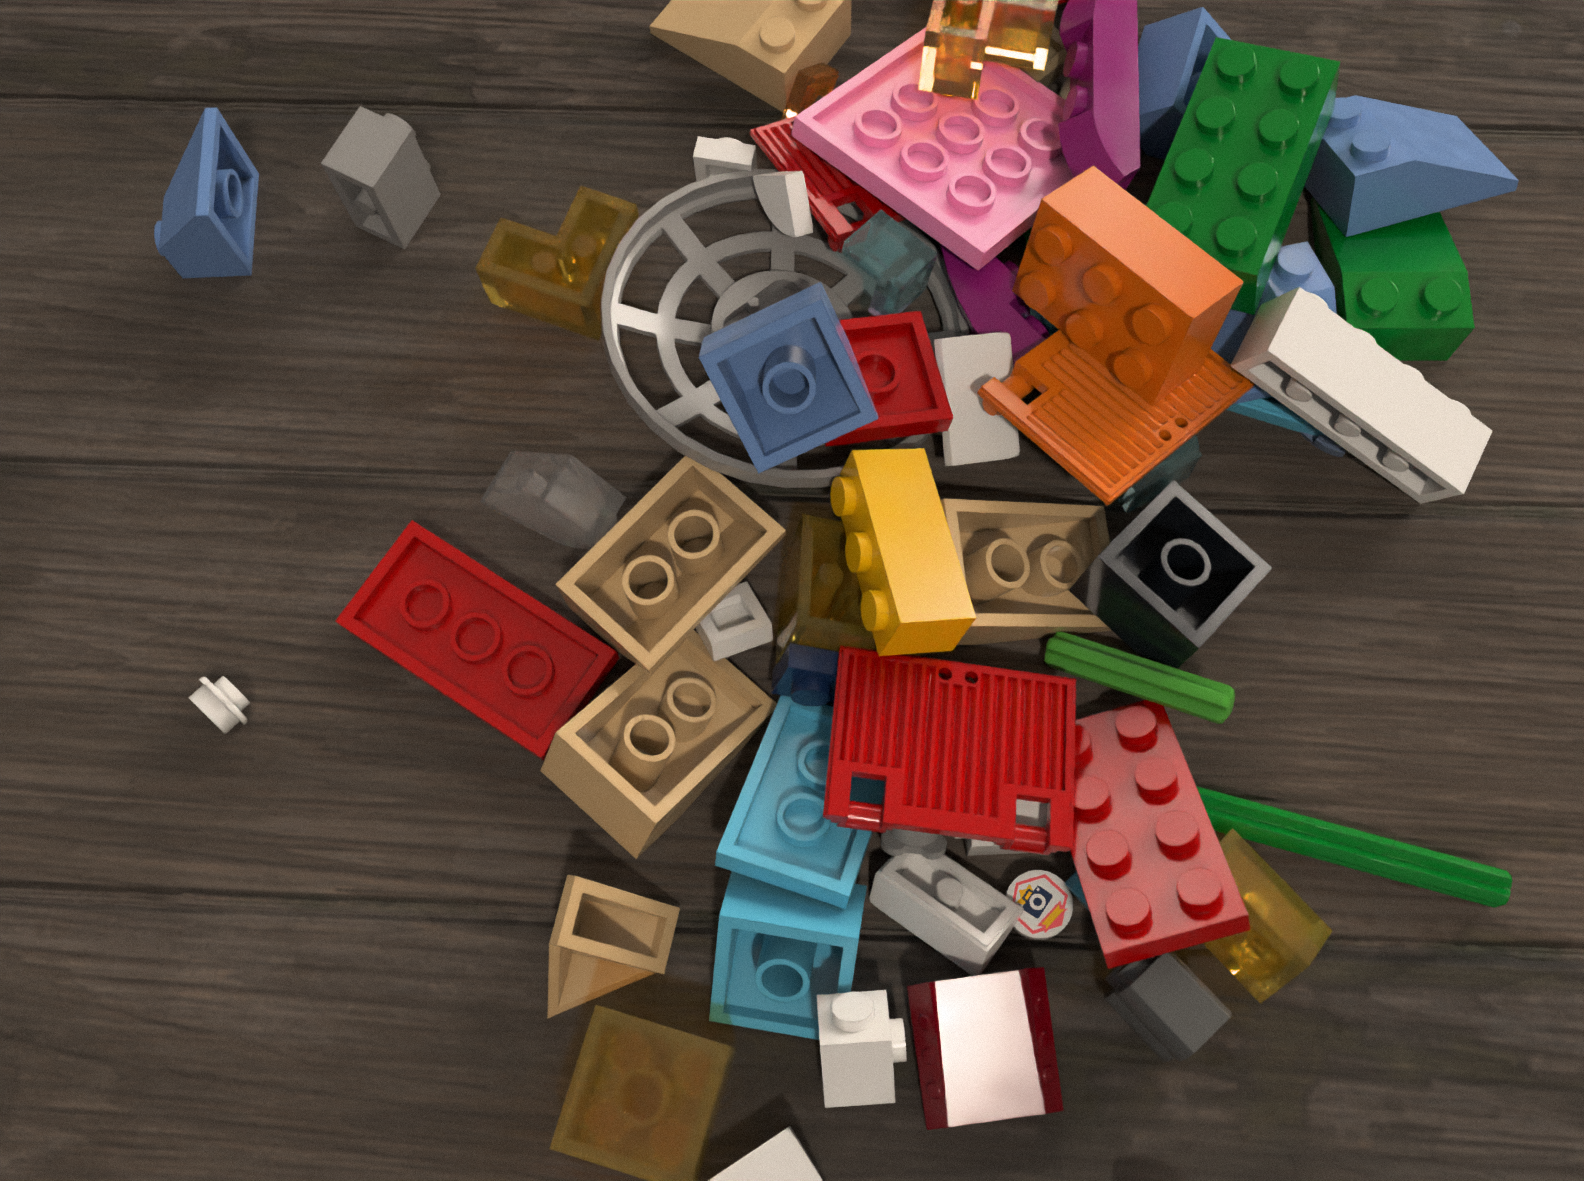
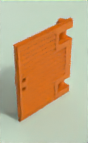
M1059 329L1015 362L1010 377L1002 383L993 377L981 386L977 394L983 399V408L989 415H1002L1108 506L1249 392L1255 384L1210 349L1201 369L1155 405L1151 406L1132 389L1123 385L1113 373L1084 349L1077 347ZM1033 388H1036L1042 394L1027 405L1022 399L1030 394Z

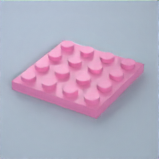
M942 16L796 115L791 134L795 139L978 271L1033 226L1042 198L1074 178L1065 160L1059 138L1058 123L1064 121L1063 110L1066 100L1040 82L1037 83L1028 74Z

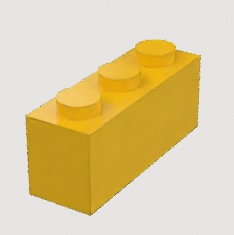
M925 448L852 450L840 472V476L835 477L832 481L830 492L831 506L834 514L841 516L847 537L845 545L846 562L849 570L857 574L862 593V621L866 630L873 633L878 655L888 656L953 651L975 621L976 615Z

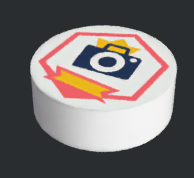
M1044 870L1025 872L1019 875L1007 890L1006 897L1024 908L1022 915L1013 928L1026 938L1034 940L1052 938L1059 934L1070 921L1073 912L1071 892L1065 885V882L1051 872Z

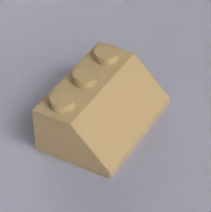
M684 456L555 585L568 607L613 649L651 674L784 538L786 530L721 473L713 471Z

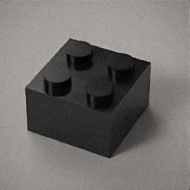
M1173 480L1094 559L1069 591L1142 658L1178 669L1206 642L1268 574L1272 567Z

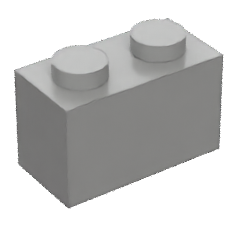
M360 106L321 162V165L356 227L402 249H406L441 194L430 172V164L424 158L415 138L416 133L406 121L394 114L386 113L384 116H381Z

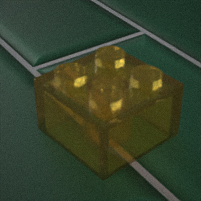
M595 1005L549 1149L648 1181H698L737 1048Z

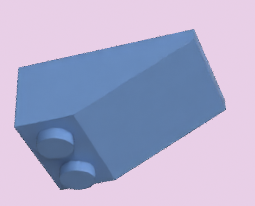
M1354 95L1347 98H1335L1333 113L1304 186L1344 236L1349 237L1516 191L1519 180L1457 116Z

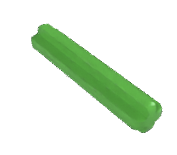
M1062 631L1056 632L1047 642L1044 661L1050 668L1216 724L1224 723L1232 712L1235 690L1229 685Z

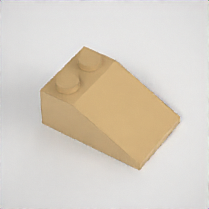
M671 0L649 27L650 33L787 115L851 35V0Z
M946 498L940 500L976 615L975 621L957 645H980L1053 637L1056 632L1060 631L1071 635L1112 631L1069 591L1094 559L1110 544L1104 506Z
M693 630L651 674L635 664L561 727L554 735L540 771L637 859L687 810L774 713L777 703L726 658L713 661L700 635Z

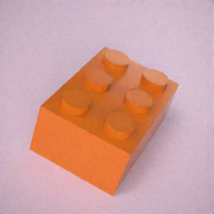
M1092 166L1041 199L1012 291L1030 308L1036 310L1057 329L1066 334L1077 347L1084 349L1113 373L1123 385L1132 389L1153 406L1201 369L1244 281L1104 173Z

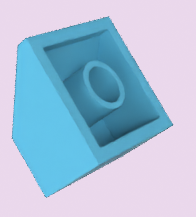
M731 871L719 914L709 1021L819 1040L817 995L851 992L867 886L855 884L847 909H843Z

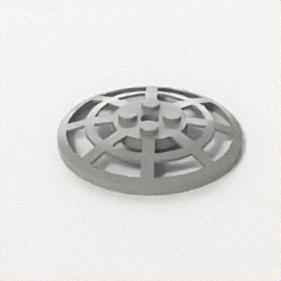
M777 169L741 170L717 174L690 183L659 200L635 221L619 242L608 266L601 298L600 313L602 343L611 374L627 403L645 424L679 453L703 466L746 482L781 488H821L831 486L833 479L840 476L844 466L824 470H798L796 456L758 474L754 465L717 453L678 430L677 428L701 416L709 424L731 436L740 438L729 415L716 407L721 403V400L711 381L708 380L698 388L690 382L680 364L675 342L701 347L703 337L819 283L820 281L810 276L794 272L795 255L823 262L845 275L832 288L822 283L839 320L853 318L848 306L863 293L871 299L880 315L901 313L898 303L880 277L904 255L916 268L931 291L942 319L943 331L928 333L935 355L934 339L969 335L970 332L968 322L962 316L952 292L944 259L936 246L916 225L907 219L884 227L881 236L885 240L862 262L848 252H834L828 242L807 235L790 237L777 229L773 223L772 231L735 235L717 241L705 248L684 220L695 213L725 203L759 199L752 176L779 171ZM855 202L836 207L841 214L855 221L863 219L864 213ZM664 234L685 260V263L679 267L668 282L659 302L657 314L621 304L623 291L634 266L648 247ZM771 252L770 271L757 272L737 282L719 265L724 261L741 255ZM699 278L719 299L714 308L711 325L675 318L682 298ZM619 328L656 338V346L662 368L674 390L680 396L679 399L655 410L640 393L628 372L620 345ZM932 433L883 439V441L893 446L890 449H917Z

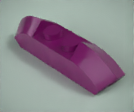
M1069 0L1061 17L1059 31L1067 52L1063 74L1065 77L1070 78V91L1063 110L1064 121L1058 123L1062 151L1074 178L1094 166L1126 190L1140 168L1137 0Z

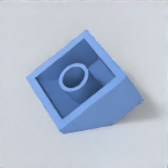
M1204 7L1144 26L1138 45L1140 148L1148 156L1166 159L1215 38L1231 40Z
M821 282L703 337L699 359L758 474L879 419L850 342Z

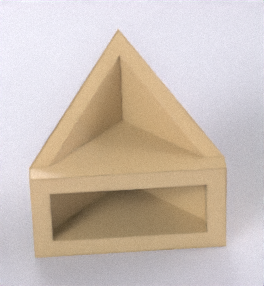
M567 875L549 942L547 1019L652 974H664L680 908L578 876Z

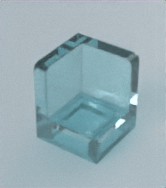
M883 210L878 211L844 241L842 248L844 256L877 281L868 309L874 316L901 313L925 291L938 255Z

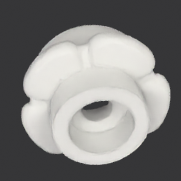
M222 676L214 684L206 677L199 679L203 685L188 698L224 734H227L240 721L244 725L247 723V717L241 711L250 702L228 679Z

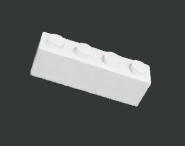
M1297 287L1261 304L1230 365L1420 504L1464 494L1492 433L1490 428L1471 415L1470 410L1464 404L1448 398L1425 381L1421 372L1401 363L1377 345L1376 340L1369 333L1354 328L1330 310L1322 298L1313 293L1306 292L1301 287Z

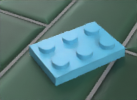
M781 695L716 851L715 866L847 909L873 832L837 827L836 823L822 818L833 707L826 704L813 707L803 706L793 702L791 697ZM852 777L850 800L882 804L884 781Z

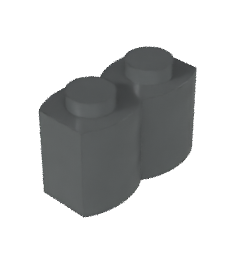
M1174 952L1114 967L1104 978L1112 987L1106 993L1104 999L1163 1063L1172 1059L1180 1062L1192 1056L1232 1015L1231 1011Z

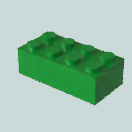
M1216 37L1146 207L1244 281L1231 309L1255 315L1333 113L1340 61Z

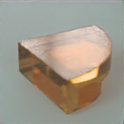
M823 62L799 70L781 120L798 115L813 105L819 95L824 97L832 92L839 77V71Z

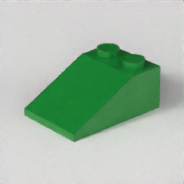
M1312 197L1310 206L1315 255L1335 287L1337 315L1354 328L1369 333L1376 340L1377 345L1399 361H1447L1473 331L1475 326L1468 271L1441 213L1436 212L1345 237L1315 198Z

